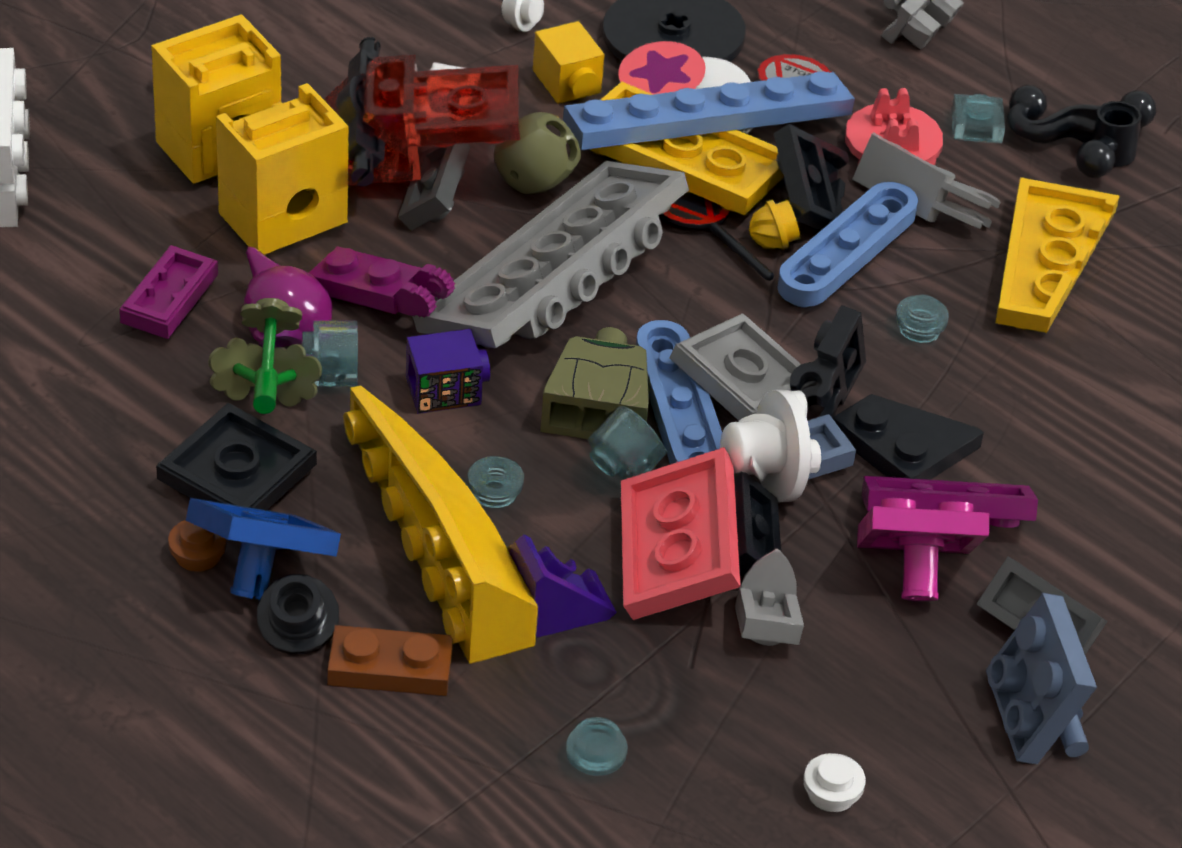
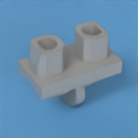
M883 0L884 5L888 9L897 11L898 18L884 30L881 36L892 45L903 35L921 50L935 36L941 26L944 28L955 17L964 2L961 0Z

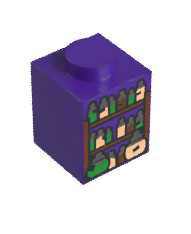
M471 329L407 337L406 379L417 414L481 405L482 382L490 381V363L486 350H478Z

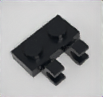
M844 305L840 306L832 322L828 320L823 322L816 335L814 350L817 351L818 358L813 362L799 365L790 377L791 391H802L807 400V408L811 405H820L824 408L820 416L829 414L832 419L836 416L838 405L844 404L866 363L862 314ZM815 381L819 383L816 386H810L801 390L802 386L807 382Z

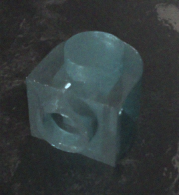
M313 320V331H302V346L306 351V356H313L321 363L322 375L315 384L317 386L329 387L358 386L357 320Z
M618 406L588 438L589 444L593 449L589 456L594 464L611 477H614L617 473L620 474L623 480L651 471L668 453L652 427L637 413L625 406Z

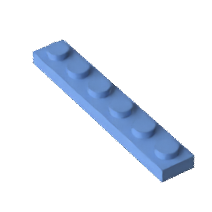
M819 71L804 76L772 77L764 81L748 83L731 82L716 87L700 89L683 88L676 92L652 95L636 94L628 98L604 101L594 99L585 103L564 105L563 121L578 140L580 150L846 116L852 114L855 98L834 72Z

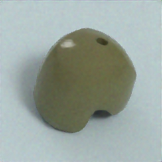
M534 112L523 116L502 133L494 147L493 157L500 175L512 188L522 194L535 195L549 191L565 180L579 163L581 151L578 140L563 120L551 113ZM546 125L556 127L561 133L560 136L552 133ZM566 142H567V143L569 144V146H570V156H569V158H568V154H567V150H566Z

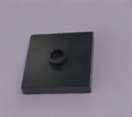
M227 403L156 465L157 480L189 498L268 510L317 465V451L236 406Z

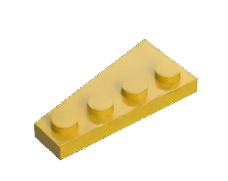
M1020 177L995 323L1019 329L1048 332L1114 216L1119 195Z

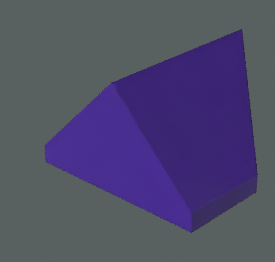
M524 534L506 547L538 606L536 638L606 621L617 613L597 573L592 569L588 568L581 575L573 574L577 568L574 560L570 559L567 563L563 564L547 546H544L538 552L532 539Z

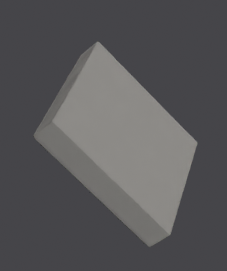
M743 313L677 343L669 357L738 420L756 414L759 403L767 392L772 390L791 391V374L801 365ZM807 382L802 386L801 390L810 386H816L817 382Z

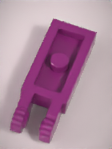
M338 246L309 272L323 285L332 298L392 314L399 312L414 317L417 315L419 318L428 317L437 307L435 305L437 301H435L434 297H437L438 300L440 298L442 300L448 298L454 292V285L456 284L450 273H447L445 269L443 270L440 267L436 268L434 265L426 264L423 268L397 262L393 259H385Z

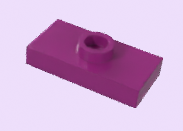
M170 245L120 307V323L169 339L218 276V261Z

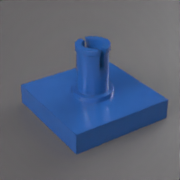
M190 498L185 520L227 540L241 542L230 593L253 599V596H256L255 598L261 600L263 593L269 586L276 549L284 548L336 557L341 533L297 515Z

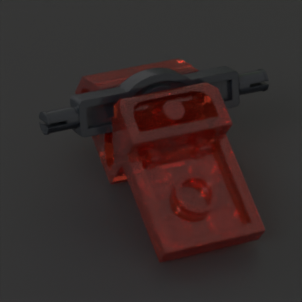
M366 37L359 44L360 51L349 62L348 78L324 99L349 126L348 187L356 184L358 186H368L371 183L388 182L399 184L411 180H421L422 146L449 147L454 144L479 142L499 144L510 140H520V81L518 65L417 71L415 55L379 57L380 42L377 40L374 44L375 38Z

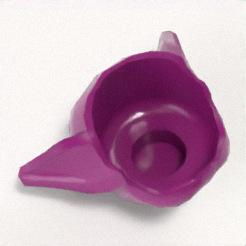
M248 247L246 255L252 279L246 288L244 305L256 304L258 300L263 298H276L285 301L290 307H295L302 311V320L299 321V328L293 331L284 330L282 333L276 334L275 348L293 344L301 345L302 342L328 332L332 327L333 309L331 298L323 285L312 274L293 266H280L255 247ZM249 327L251 335L258 342L259 346L263 348L264 333L258 331L257 327Z

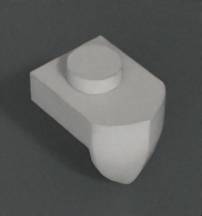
M775 549L755 562L745 574L740 584L741 587H739L735 603L742 638L751 639L762 645L773 646L779 643L799 645L804 623L796 596L797 582L788 559L779 549Z

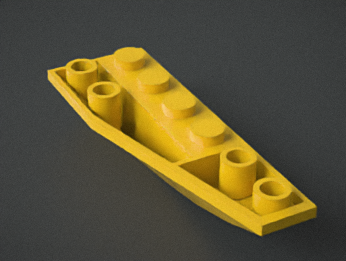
M361 385L351 387L350 411L345 412L343 415L347 438L352 445H359L368 480L371 483L378 482L382 490V503L386 516L391 522L397 520L401 528V538L406 556L410 561L417 560L422 569L421 575L425 593L431 602L438 601L443 611L442 619L446 635H451L453 644L459 643L469 664L534 647L538 606L495 525L471 490L443 457L402 417Z

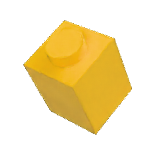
M579 21L535 32L533 71L557 104L601 93L605 54Z

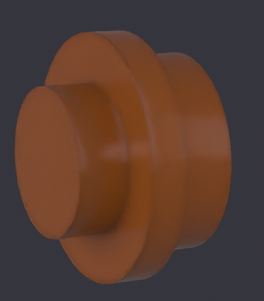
M184 520L175 525L170 531L168 546L171 555L182 568L190 571H205L211 569L220 561L227 547V539Z

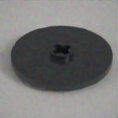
M617 0L608 9L603 21L604 41L609 50L621 61L638 47L654 42L670 41L685 44L696 50L702 57L719 58L731 62L739 55L745 43L746 28L744 20L737 9L725 0Z

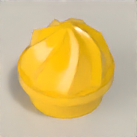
M773 200L767 201L763 207L753 213L749 225V234L762 248H781V250L789 248V242L800 239L799 227L788 200L777 204Z

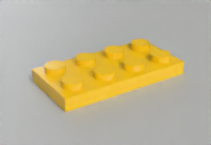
M620 82L601 100L628 98L636 94H652L627 83ZM739 130L590 149L596 154L608 156L625 164L685 172L689 188L687 192L694 193L719 204L724 209L738 212L742 215L747 214L784 177L777 164V146Z

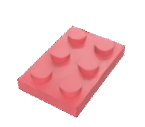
M725 447L621 480L623 607L632 620L741 587L734 467Z

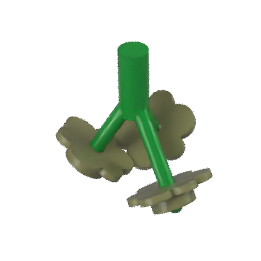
M263 298L258 300L256 304L243 305L240 313L242 324L246 327H257L258 331L264 333L263 348L255 343L246 344L243 339L235 337L228 342L227 348L219 347L213 350L208 360L209 367L214 372L210 378L212 388L217 391H224L228 398L238 401L244 399L250 391V386H253V407L261 414L271 413L275 409L276 394L279 401L289 407L299 404L302 398L305 400L314 398L317 394L315 382L322 375V366L319 360L313 356H306V351L300 344L290 345L287 349L283 347L275 348L276 334L282 333L284 330L293 331L299 328V321L302 320V311L298 308L290 307L285 301L276 298Z

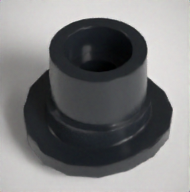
M290 574L274 581L263 593L257 607V624L263 639L275 650L290 655L308 654L322 648L333 638L335 625H339V605L333 592L321 580L306 574Z

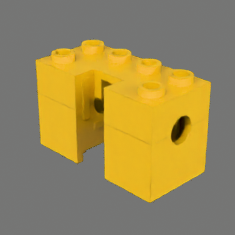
M242 14L151 45L156 142L193 184L218 175L219 214L248 247H255L265 255L348 223L349 126L308 83L299 86V98L285 103L281 102V55Z

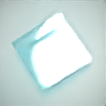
M954 94L951 108L953 139L1002 143L1005 131L1003 99L983 94Z

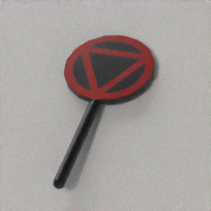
M686 192L671 205L668 211L659 215L667 222L684 228H709L710 231L765 280H773V272L719 225L728 218L730 210L724 209L719 204L694 193Z

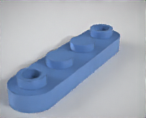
M882 182L870 188L781 265L777 285L781 297L798 307L815 306L824 302L914 222L918 205L916 193L908 186L896 182Z
M655 320L644 324L638 330L636 345L643 347L647 353L648 397L669 463L674 464L720 449L722 430L709 393L669 358L677 343L690 338L689 333L675 322Z

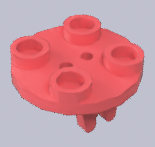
M886 88L880 89L874 105H868L854 112L846 124L845 143L852 155L858 158V165L873 132L890 142L898 144L910 153L933 165L936 164V159L942 151L943 132L934 119L923 111L910 107L909 94L906 88L899 89L897 97L892 100Z

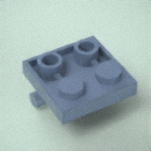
M1042 593L986 668L988 682L993 690L1003 719L1004 729L1008 734L1016 760L1032 764L1040 762L1059 736L1068 756L1078 757L1088 751L1089 745L1080 719L1083 716L1082 706L1097 688L1063 596Z

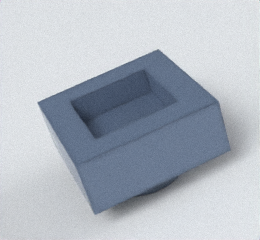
M827 414L807 420L810 438L818 442L821 450L820 469L817 473H809L808 480L853 466L856 449L832 417Z

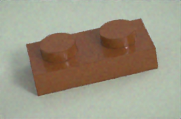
M335 625L328 665V686L447 696L453 638L451 635Z

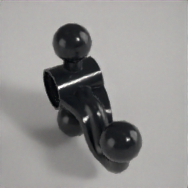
M1023 85L1015 89L1011 94L1008 122L1009 127L1017 135L1036 143H1051L1067 137L1083 142L1084 144L1079 147L1076 155L1077 167L1087 177L1100 178L1111 172L1113 167L1125 166L1134 161L1137 153L1140 128L1149 125L1153 121L1157 109L1156 102L1151 95L1145 91L1134 90L1125 94L1120 101L1107 102L1101 106L1073 105L1061 109L1049 117L1040 119L1047 108L1046 96L1036 86Z

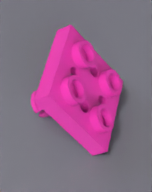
M882 499L881 506H873L858 524L857 547L904 550L902 599L910 601H936L939 599V593H937L939 552L970 554L989 536V513L973 512V504L967 502H941L938 504V510L916 509V501L911 499Z

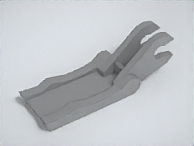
M874 132L870 136L853 176L854 181L869 189L882 182H896L908 186L918 197L916 215L930 222H936L941 211L971 226L981 229L983 225L990 228L992 221L985 215L945 200L948 192L987 209H990V206L998 209L1001 203L999 199L989 193L954 181L955 175L915 156L898 144L890 142Z

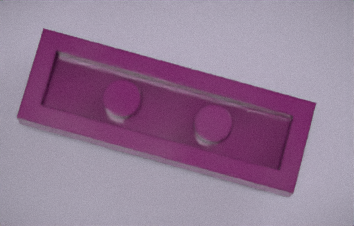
M863 476L861 498L867 511H870L873 506H881L882 499L904 498L916 501V509L938 510V504L941 502L973 504V512L989 513V525L997 527H1018L1020 520L1036 521L1038 498L1029 485Z

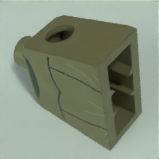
M613 327L600 329L595 339L578 336L570 338L544 388L540 432L643 448L649 405L646 350L641 346L627 344L626 335L621 330Z

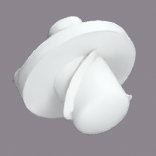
M772 390L767 392L761 399L756 414L744 417L738 422L729 423L721 435L720 448L725 447L730 455L734 473L745 472L748 475L754 474L760 480L762 486L778 498V502L797 500L804 492L809 473H817L821 466L820 446L815 439L810 438L806 418L807 400L802 391Z

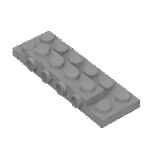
M605 161L454 280V283H456L454 285V292L444 300L440 298L438 300L437 297H434L435 301H437L435 303L437 307L428 317L419 318L417 315L415 317L412 316L417 332L434 334L471 329L476 344L485 348H497L507 343L513 334L526 339H535L545 334L549 328L556 329L560 327L569 310L578 307L582 301L589 302L594 299L601 284L612 279L614 274H624L629 268L632 258L642 254L645 248L654 249L659 244L663 234L659 215L668 211L676 200L689 191L685 172Z

